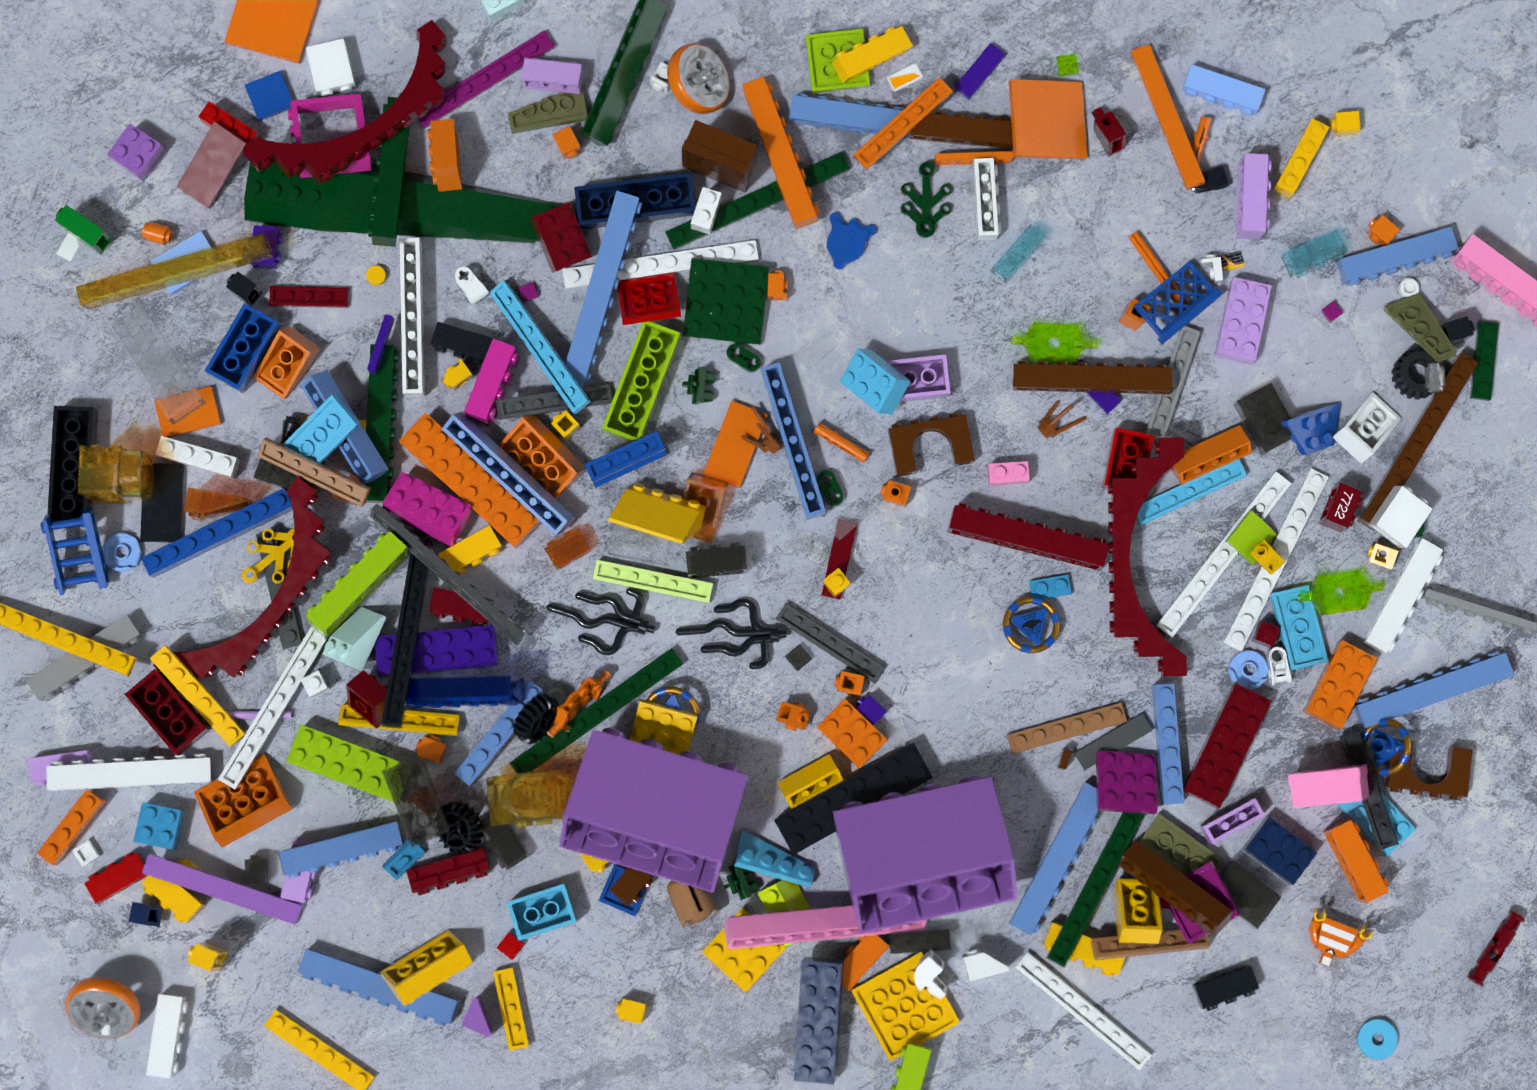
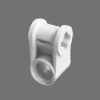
M458 268L455 273L456 282L468 300L475 305L486 297L489 292L469 268ZM461 274H468V280H461Z
M1281 647L1270 648L1266 652L1270 685L1274 686L1275 683L1280 682L1291 683V672L1288 666L1286 651ZM1275 650L1280 653V660L1277 662L1272 659V653Z

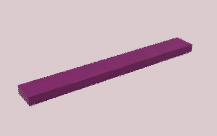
M544 30L445 91V99L440 106H434L428 110L425 116L417 118L423 129L431 125L430 121L440 120L523 68L525 58H540L555 48L553 42Z

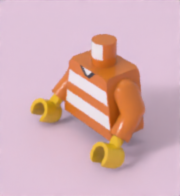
M1317 907L1313 909L1314 917L1308 930L1314 948L1322 951L1319 963L1330 967L1334 956L1341 959L1349 957L1363 945L1366 939L1368 940L1372 937L1373 929L1369 933L1364 932L1366 925H1362L1360 933H1358L1359 930L1326 918L1325 909L1322 914H1317Z

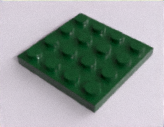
M691 258L683 336L761 345L769 267Z

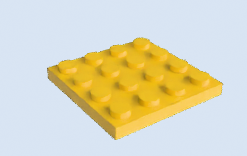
M922 952L915 954L851 990L890 1062L900 1057L902 1046H906L907 1041L921 1045L960 1023L946 996L940 1000L937 996L930 994L927 986L921 991L916 986L914 976L917 964L923 956Z

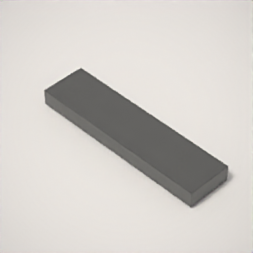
M1142 713L1077 751L1074 755L1085 771L1096 764L1097 751L1117 752L1153 730Z

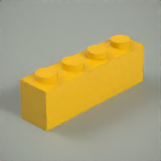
M893 26L884 31L885 34L882 36L878 34L872 36L866 44L860 42L852 47L853 50L849 52L844 50L836 55L837 58L832 64L842 83L910 50L913 45L904 28L900 26L895 29Z
M1313 118L1311 119L1272 191L1290 200L1330 127Z
M1053 922L1050 923L1042 945L1046 946V951H1050L1062 926ZM1081 935L1069 960L1073 962L1076 959L1083 961V966L1093 970L1094 967L1102 969V974L1113 977V974L1119 975L1126 957L1095 960L1090 943L1092 938Z

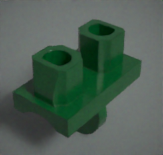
M705 367L695 369L694 375H688V381L682 382V387L687 388V395H692V404L694 405L713 401V391L705 390V384L714 383L715 373L706 371Z
M734 864L728 866L731 874L726 876L728 884L723 885L724 889L730 887L732 894L738 893L740 900L751 897L753 893L759 890L755 880L748 883L746 881L745 875L752 873V871L736 867Z

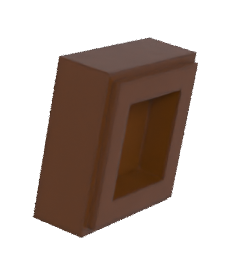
M1062 749L1057 769H1067L1071 750Z

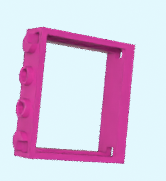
M361 94L290 101L291 109H287L288 120L293 121V125L289 126L291 137H295V142H292V144H302L298 114L354 108L357 130L365 126ZM369 151L362 159L353 161L346 170H340L336 174L371 171ZM306 168L300 173V178L313 177Z

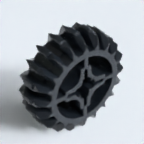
M543 693L532 697L531 701H527V704L518 712V717L515 718V723L513 724V732L518 739L531 745L533 743L536 744L538 740L541 741L543 737L547 736V731L554 725L557 716V707L559 706L557 700L553 696Z
M462 800L457 802L451 801L443 805L436 813L437 816L434 821L437 824L434 825V828L438 832L435 835H439V842L444 843V848L449 847V852H455L456 855L465 854L475 850L482 843L481 839L485 836L482 831H484L485 827L481 826V823L484 820L479 819L480 813H475V807H470L469 802L463 803Z

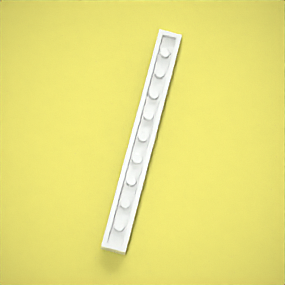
M756 240L626 259L623 270H618L616 278L624 280L671 272L690 271L691 258L732 263L758 261ZM595 264L562 269L565 289L587 287Z
M1312 468L1309 470L1272 544V547L1286 562L1329 478ZM1286 562L1272 575L1261 566L1223 644L1242 652Z
M1277 472L1272 475L1157 623L1156 627L1170 638L1175 635L1237 555L1238 551L1225 540L1249 510H1252L1264 520L1292 483Z
M311 626L218 780L235 790L237 789L301 684V679L306 676L329 636L326 639L323 638Z

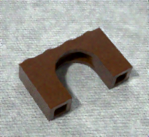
M961 412L949 414L948 418L942 419L941 416L931 417L930 421L922 422V419L911 421L910 425L903 426V423L891 425L892 428H888L896 477L916 474L913 443L918 436L925 432L940 433L948 440L954 467L971 464L975 461L966 414L961 415Z
M1411 741V754L1407 764L1399 772L1385 776L1384 787L1390 788V792L1402 793V790H1409L1411 795L1422 796V792L1430 793L1429 797L1441 798L1442 795H1447L1450 800L1461 801V798L1468 797L1473 749L1448 748L1447 766L1444 776L1434 784H1427L1417 779L1412 771L1413 742ZM1404 749L1387 761L1386 768H1391L1399 762Z

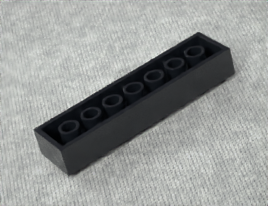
M912 743L776 818L774 822L791 853L795 855L836 832L833 812L840 810L843 805L849 802H861L863 805L879 802L883 796L890 793L903 795L932 779L933 776L916 745Z

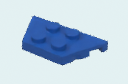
M1332 403L1281 421L1282 425L1288 427L1292 433L1290 438L1296 443L1301 455H1308L1334 445L1335 439L1333 436L1337 430L1340 403Z

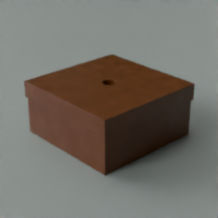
M695 120L687 140L685 139L682 146V167L745 193L756 165L757 145Z

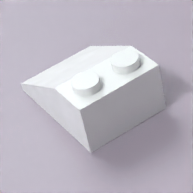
M1372 392L1339 428L1333 438L1362 464L1375 453L1402 418Z

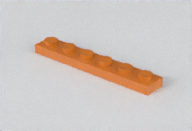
M939 77L861 147L853 157L867 171L953 93L951 88Z

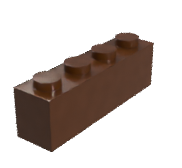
M627 868L609 892L627 907L630 904L634 906L641 897L639 895L643 888L647 890L654 882L651 879L654 875Z

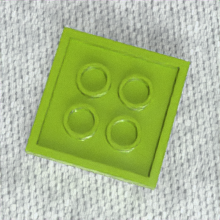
M863 28L805 35L812 93L870 87L868 71L842 83L832 64L837 58L836 55L844 50L849 52L853 50V46L860 42L865 44Z

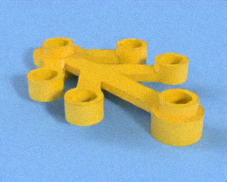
M265 529L262 532V538L265 541H271L272 539L285 541L280 546L263 545L255 541L248 542L246 549L249 553L260 552L270 554L253 568L247 567L242 571L241 578L245 583H254L258 573L274 560L275 570L272 575V581L275 584L283 582L284 552L291 548L292 556L294 529H291L288 533L273 532L271 529ZM270 532L272 537L266 538L264 533ZM254 544L256 546V550H250L249 545ZM250 571L253 573L254 576L252 578H248L246 576V573ZM276 574L281 575L282 579L280 581L275 580L274 576Z

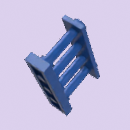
M655 431L586 463L585 466L595 488L667 456L658 432Z
M93 507L85 508L80 518L51 522L50 515H45L42 520L43 522H41V531L43 534H46L56 577L54 578V586L56 590H59L60 596L65 594L66 586L95 582L98 583L99 589L107 588L110 580ZM82 526L86 529V534L83 537L60 541L55 540L53 530ZM84 544L90 547L91 553L89 555L60 560L58 553L60 548ZM86 563L94 564L95 571L93 574L64 578L62 567Z

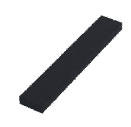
M1357 730L1339 736L1349 766L1367 764L1370 797L1363 800L1362 803L1379 850L1398 845L1399 842L1360 731Z

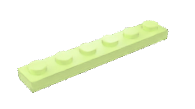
M601 560L596 561L593 580L709 603L713 583Z

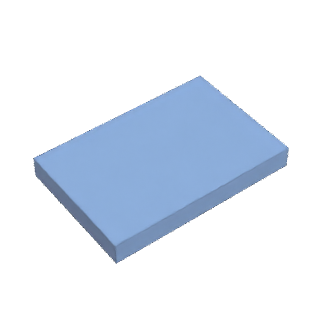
M202 231L151 260L171 295L222 265Z

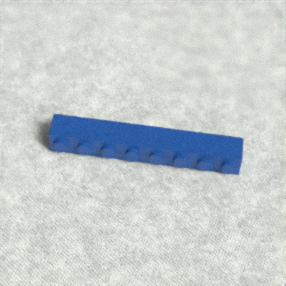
M284 488L141 557L148 575L155 578L293 511L290 495L286 493L287 490Z

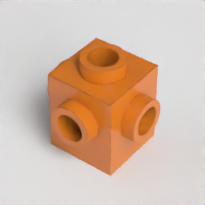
M793 701V704L781 702L776 721L786 724L785 728L796 731L797 728L805 730L811 711L804 709V704Z

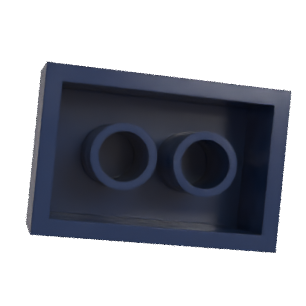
M1271 817L1263 819L1242 848L1289 885H1294L1317 855V852Z

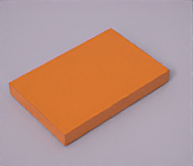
M212 386L154 401L164 437L172 438L222 424Z

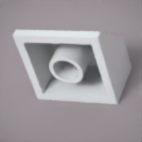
M978 949L966 951V956L961 957L968 981L1009 971L1006 965L983 952H978Z

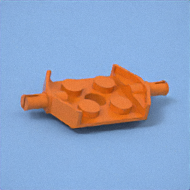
M604 670L598 678L588 677L583 679L577 691L572 692L566 702L557 707L554 725L547 731V734L553 738L562 729L570 730L567 722L576 716L577 710L581 706H585L591 697L596 701L598 700L603 688L602 686L611 677V674Z

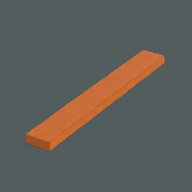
M1150 44L1131 50L1132 57L1186 190L1205 184V179Z

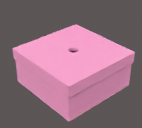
M1367 764L1303 770L1288 774L1293 808L1358 802L1369 798Z

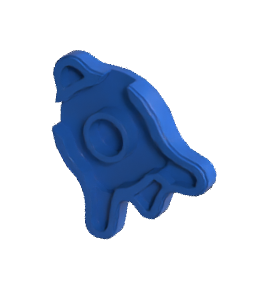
M835 212L830 214L829 217L832 230L828 235L827 249L833 260V266L838 270H842L846 265L856 261L863 255L867 240L876 234V227L874 225L862 226L855 218L851 219L849 224H844L840 215Z

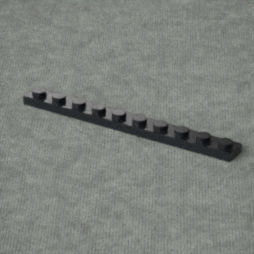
M420 540L425 546L433 547L432 541ZM411 552L381 721L382 727L401 729L403 727L429 568Z

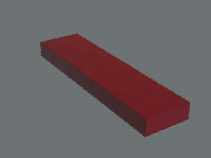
M270 286V306L348 308L349 288Z
M838 519L825 578L838 568L846 576L857 526L856 522ZM823 585L821 596L837 600L841 599L842 592L834 598L827 587Z

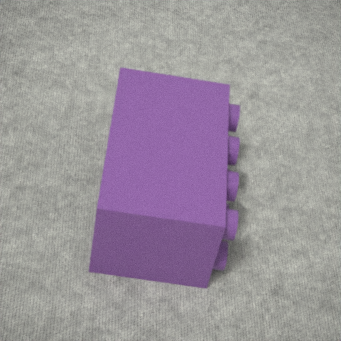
M604 728L602 732L593 729L564 813L559 847L714 893L740 809L748 776L741 774V769L730 763H720L717 767L702 762L701 756L690 751H682L677 755L664 751V747L653 740L646 739L642 740L641 743L625 739L626 737L621 731L613 728Z
M968 776L961 779L958 784L947 787L931 784L923 787L919 793L906 796L899 793H890L883 796L879 802L865 805L861 802H849L843 805L840 810L833 812L840 856L859 934L1017 900L1014 857L991 777L981 779L979 776Z

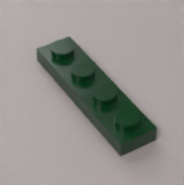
M1478 321L1474 360L1478 364L1472 372L1470 399L1491 400L1499 323Z

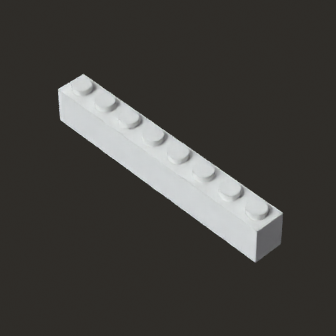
M400 238L403 395L405 397H425L422 242L420 238Z
M196 754L191 759H186V755L173 756L174 759L165 760V756L153 757V761H145V757L133 758V762H125L124 758L112 759V763H104V760H92V764H84V761H71V765H63V762H51V766H46L47 791L211 782L210 758H206V754Z

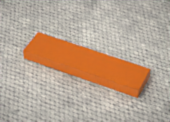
M1013 151L935 154L934 165H972L974 159L994 158V164L1012 163Z

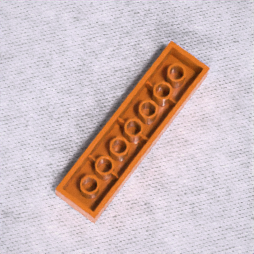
M426 412L399 440L401 445L460 499L472 505V510L515 549L541 523L540 520L442 430V427Z

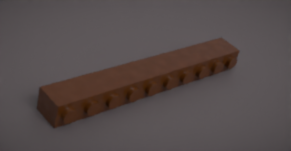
M1462 352L1455 357L1444 375V381L1440 384L1441 387L1432 395L1357 522L1375 531L1368 524L1393 487L1405 485L1478 364L1477 361Z

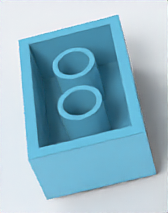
M857 348L839 382L876 412L893 415L911 381L874 351Z
M566 884L507 902L518 941L578 922Z

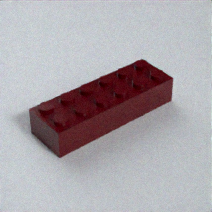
M1237 683L1232 684L1183 785L1184 793L1216 809L1221 807L1272 702L1271 700Z

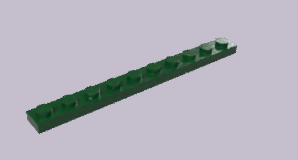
M841 151L804 168L806 180L803 181L805 186L812 188L849 171L850 167L843 152ZM777 181L720 206L711 233L784 201ZM692 220L665 231L673 250L709 234L691 229Z
M671 648L580 712L572 720H569L567 726L570 727V730L562 729L553 738L549 735L511 761L510 765L520 779H523L684 664L673 648Z
M1122 812L1046 957L1048 960L1063 968L1066 966L1121 861L1122 854L1126 851L1143 819L1144 813Z

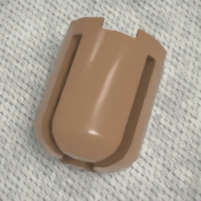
M675 881L669 882L667 892L682 928L686 926L685 923L687 922L690 926L705 920L708 916L712 915L711 912L713 911L715 915L719 913L710 892Z

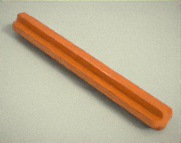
M1138 232L1131 234L1129 240L1162 284L1170 276ZM1171 281L1170 289L1179 291L1175 283ZM1170 294L1173 302L1179 304V295ZM1183 296V304L1190 305Z

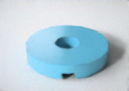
M1372 1019L1365 1022L1359 1029L1357 1045L1367 1057L1376 1060L1385 1059L1396 1050L1398 1043L1397 1033L1394 1027L1387 1021ZM1377 1033L1382 1036V1042L1379 1045H1375L1372 1042L1373 1035Z

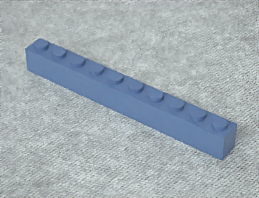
M616 191L565 363L581 387H584L585 383L589 384L592 373L588 371L590 365L595 364L597 354L594 351L596 346L600 347L603 335H600L601 327H606L609 316H605L607 308L611 309L614 297H611L612 290H617L620 280L616 278L618 270L622 271L624 267L623 253L624 251L628 252L631 243L628 240L629 233H634L636 222L633 221L635 213H640L642 203L639 202V197Z

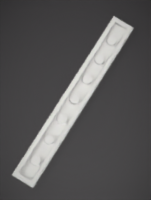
M1028 951L1016 964L1015 968L1139 1071L1152 1056L1151 1053Z

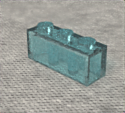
M1030 224L993 266L991 272L1007 284L1041 245L1046 236Z
M1335 230L1283 253L1281 259L1290 278L1294 276L1300 278L1308 274L1307 270L1312 268L1318 270L1326 266L1325 263L1330 260L1334 263L1342 259L1347 249L1338 230Z

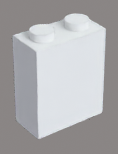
M344 38L306 47L318 96L330 97L334 95L333 93L340 91L341 93H347L352 91V88H357Z
M1406 485L1393 487L1368 524L1398 548H1407L1432 511V508L1427 505L1428 502L1422 497H1416L1412 494L1413 490Z

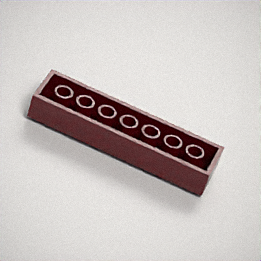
M959 503V506L955 505L952 510L947 533L1100 571L1105 565L1110 545L1105 543V539L1098 537L1088 539L1085 534L1075 532L1074 535L1068 534L1066 529L1058 527L1055 530L1047 528L1048 525L1043 523L1029 524L1028 520L1023 518L1009 519V515L997 513V515L989 514L990 511L983 508L973 510L970 509V505Z

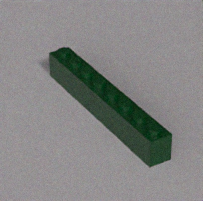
M638 0L580 134L596 145L608 146L613 139L616 126L621 121V114L628 104L631 91L636 86L637 77L643 69L646 56L651 51V45L659 32L658 28L661 21L666 16L668 5L660 0Z
M388 97L387 104L383 105V113L397 100L396 97ZM410 126L402 128L393 138H387L379 146V150H382L381 156H377V167H380L379 173H375V185L378 186L377 190H373L372 199L376 203L375 208H371L370 219L373 220V226L369 225L368 237H372V245L396 247Z
M370 344V358L375 344ZM386 345L377 375L369 373L366 433L389 470L379 479L364 484L371 488L365 503H382L392 488L390 487V479H393L394 468L391 467V459L394 460L395 457L392 440H395L396 437L393 421H396L397 411L393 408L394 401H397L398 396L397 389H394L395 382H398V370H395L396 362H399V351H396L394 345Z

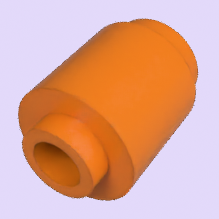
M146 222L142 229V237L146 238L147 241L166 245L171 242L173 232L169 226L155 222Z

